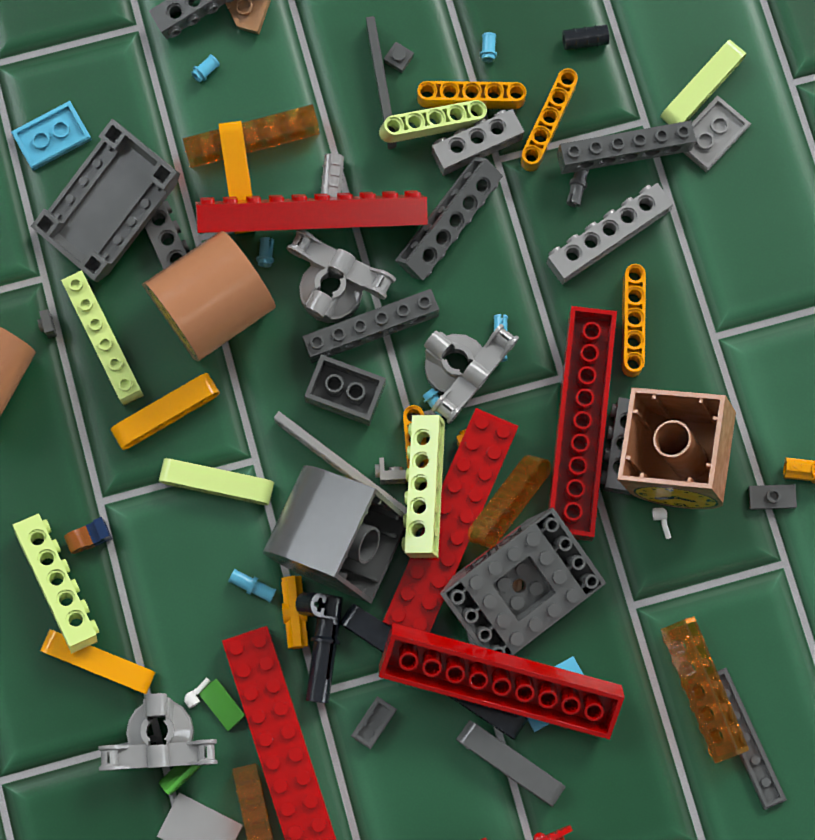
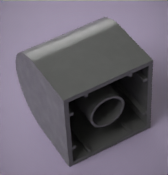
M305 465L296 480L263 553L278 564L308 579L371 604L406 529L403 525L404 513L376 488L321 468Z

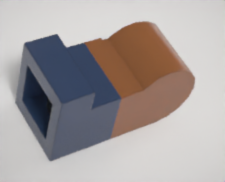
M102 517L64 536L71 554L91 549L112 540L107 524Z

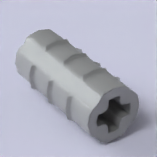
M335 153L324 155L321 193H327L330 197H337V193H341L344 156Z

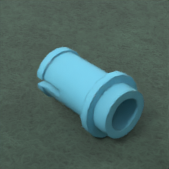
M486 32L482 34L480 57L483 62H494L497 57V52H495V33Z
M210 54L198 67H193L191 74L198 82L206 81L207 76L216 67L220 66V63Z
M260 238L259 256L256 257V261L261 267H271V264L274 262L272 257L273 238Z
M432 388L423 395L424 403L427 402L432 408L440 398L438 395L439 391H435Z

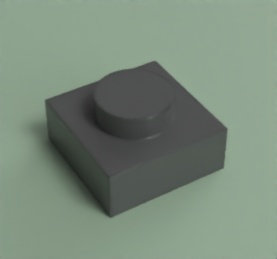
M395 42L384 57V63L403 73L414 57V52Z
M48 309L39 311L41 319L37 321L40 332H44L48 339L56 337L57 333L52 314Z

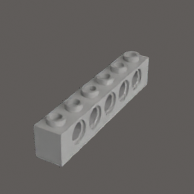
M658 183L652 187L647 185L639 192V196L634 199L632 197L626 199L621 204L622 207L617 211L614 209L610 210L603 216L604 219L602 221L591 223L585 228L586 232L580 236L578 234L573 235L567 240L568 244L562 248L558 246L549 252L546 264L562 285L671 211L674 203ZM647 204L650 210L644 211L639 205ZM628 216L632 219V222L625 223L621 217ZM609 228L613 230L614 235H606L603 229ZM593 241L596 247L589 248L585 245V242ZM568 253H574L577 255L578 259L572 261L569 260L566 255Z

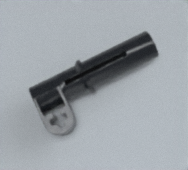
M302 592L296 599V609L299 614L317 618L315 635L311 638L313 649L306 701L329 704L337 645H340L338 633L343 597L324 593ZM314 603H319V606H314Z

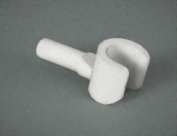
M653 508V520H661L665 538H672L667 525V511L664 508Z
M207 677L197 688L186 694L184 702L189 709L200 703L197 695L211 682Z

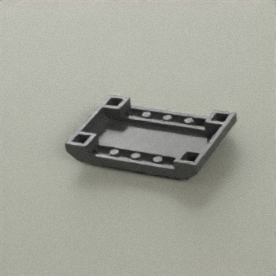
M114 119L110 120L98 136L101 138V141L48 210L43 209L31 225L36 232L96 282H99L111 272L175 188L180 177V173Z

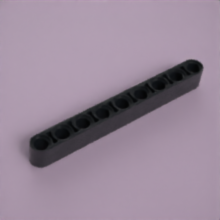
M352 603L341 619L340 624L383 653L391 628ZM450 697L513 740L516 739L527 722V719L521 715Z

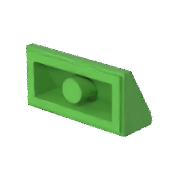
M217 678L199 693L200 697L227 731L231 730L246 717L245 713Z
M202 765L174 766L159 781V784L168 795H172Z

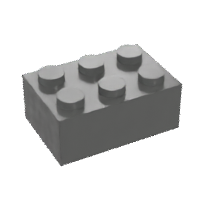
M321 354L305 393V402L370 426L386 386V378Z

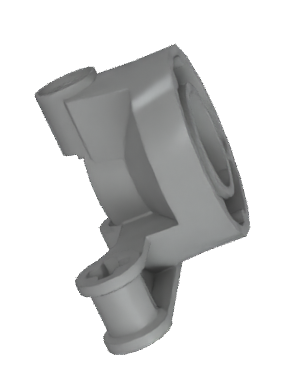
M304 229L296 230V237L286 249L293 255L310 262L311 266L303 274L299 288L301 303L306 312L313 318L326 323H335L351 317L360 306L363 290L377 298L386 299L387 290L391 283H394L396 280L392 274L356 260L352 254L343 249L336 250L322 243ZM327 278L339 279L341 283L338 290L332 293V298L320 291V284Z
M500 324L484 347H482L477 340L467 335L450 334L446 336L444 333L436 330L424 344L426 348L425 374L428 383L435 391L438 390L439 394H441L431 410L433 412L437 411L447 419L448 424H451L499 363L516 345L519 337H514L504 329V325ZM450 353H460L467 358L470 365L464 373H461L460 369L450 367L447 359L444 360V358Z
M165 693L146 694L143 704L135 709L127 726L126 735L129 745L98 746V750L101 751L99 771L218 764V760L215 759L217 739L193 741L194 727L192 718L184 707L175 703ZM166 717V720H164L168 729L167 735L164 738L166 745H151L152 741L147 733L148 727L152 723L151 720L153 718Z

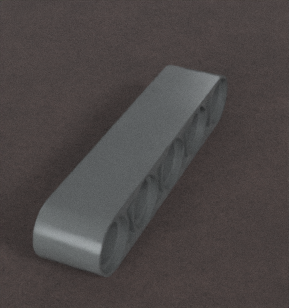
M471 720L467 722L456 739L464 747L551 807L555 805L566 788L561 782Z

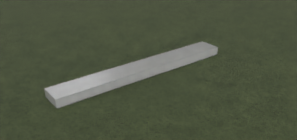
M280 411L274 416V421L279 427L345 477L376 488L398 509L407 514V507ZM420 528L417 531L422 532L423 528Z

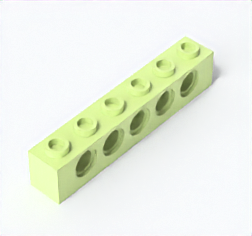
M81 270L62 279L61 281L123 406L144 396L83 271Z
M412 415V423H409L408 426L411 446L407 448V457L410 460L409 468L406 469L408 491H405L404 499L407 505V514L403 516L406 535L402 538V549L410 558H438L445 421L440 415ZM425 437H430L427 444L421 445V441ZM428 459L427 466L420 468V463ZM427 482V487L419 491L420 484ZM421 505H426L425 511L417 514L418 508ZM425 528L424 534L416 537L417 530Z
M38 513L13 524L15 535L71 654L98 642L96 634L99 633L96 622L94 620L90 621L86 614L90 612L84 599L80 601L77 595L80 589L76 580H70L67 574L71 572L65 559L61 560L58 555L61 550L57 540H51L48 534L52 532L46 519L42 521ZM36 539L44 540L41 545L32 544ZM50 558L54 560L50 565L42 564L45 559ZM59 578L63 580L58 586L51 584L54 579ZM64 599L73 600L69 606L60 604ZM74 619L83 621L81 625L76 627L70 625Z

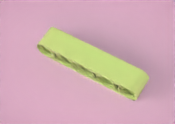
M728 40L668 105L660 118L668 124L688 121L743 61L747 53L731 40Z
M473 100L392 115L380 127L379 136L383 141L393 143L463 128L474 127L476 122L485 117L487 107L482 101ZM471 111L476 112L478 116H474ZM450 115H454L457 120H453ZM429 119H434L437 124H433ZM408 122L413 123L416 128H412ZM387 126L393 127L396 132H391Z
M168 458L163 460L159 482L166 485L260 505L270 504L274 482L268 479Z

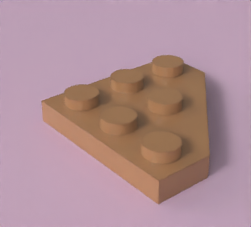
M234 0L225 4L238 29L259 35L271 0Z

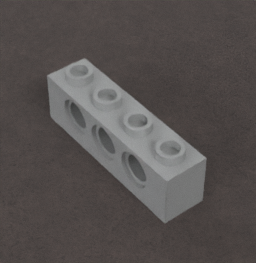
M513 109L509 111L502 110L487 121L482 119L476 122L474 127L467 130L466 128L458 130L450 138L446 139L443 137L438 139L432 145V155L442 175L445 176L470 164L474 157L484 158L523 140L524 130ZM494 128H498L502 131V133L496 135L492 133L491 130ZM478 137L482 142L475 144L471 139ZM453 147H460L462 151L454 153L451 149Z

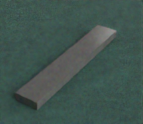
M371 16L366 17V28L384 123L389 116H392L376 21L375 17ZM387 126L391 132H395L393 127ZM397 142L387 143L388 149L396 148Z
M727 668L705 676L706 684L763 809L765 810L786 801L787 799Z

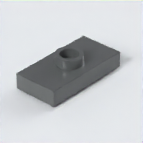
M795 484L748 487L749 510L797 508Z
M377 696L351 737L371 750L397 709Z

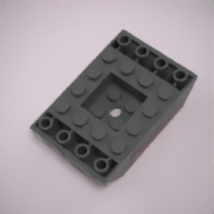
M550 508L524 521L461 569L450 579L440 595L477 646L514 655L605 585L606 582L555 509ZM517 579H522L524 583L522 590L514 591L512 587L513 582Z

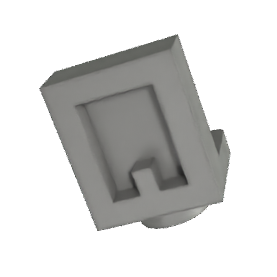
M384 457L379 458V464H375V478H380V485L408 484L406 481V470H403V467H390L388 471H385Z

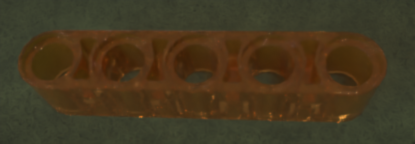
M525 455L470 526L468 539L471 543L487 548L496 546L549 476L551 463L548 459L532 455Z

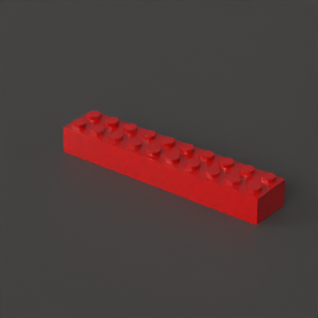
M418 190L404 191V195H398L395 191H382V196H375L373 192H359V196H353L350 193H337V197H330L327 193L314 194V198H307L305 194L291 195L292 199H284L282 195H269V199L261 200L260 196H246V200H238L236 196L223 197V201H215L214 197H202L200 202H195L196 228L198 233L428 225L427 197L421 195V192H418Z
M571 306L568 318L548 509H555L576 540L592 541L595 536L617 311Z
M475 408L442 484L438 558H410L384 617L383 623L391 627L392 623H396L421 631L431 632L444 602L440 593L458 570L517 433L518 425ZM423 528L420 536L424 534L425 528Z
M392 623L379 664L380 678L609 740L625 698L622 685L396 623Z
M268 626L222 640L285 840H337Z

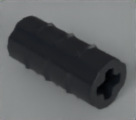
M595 25L563 30V47L565 50L608 45V26Z

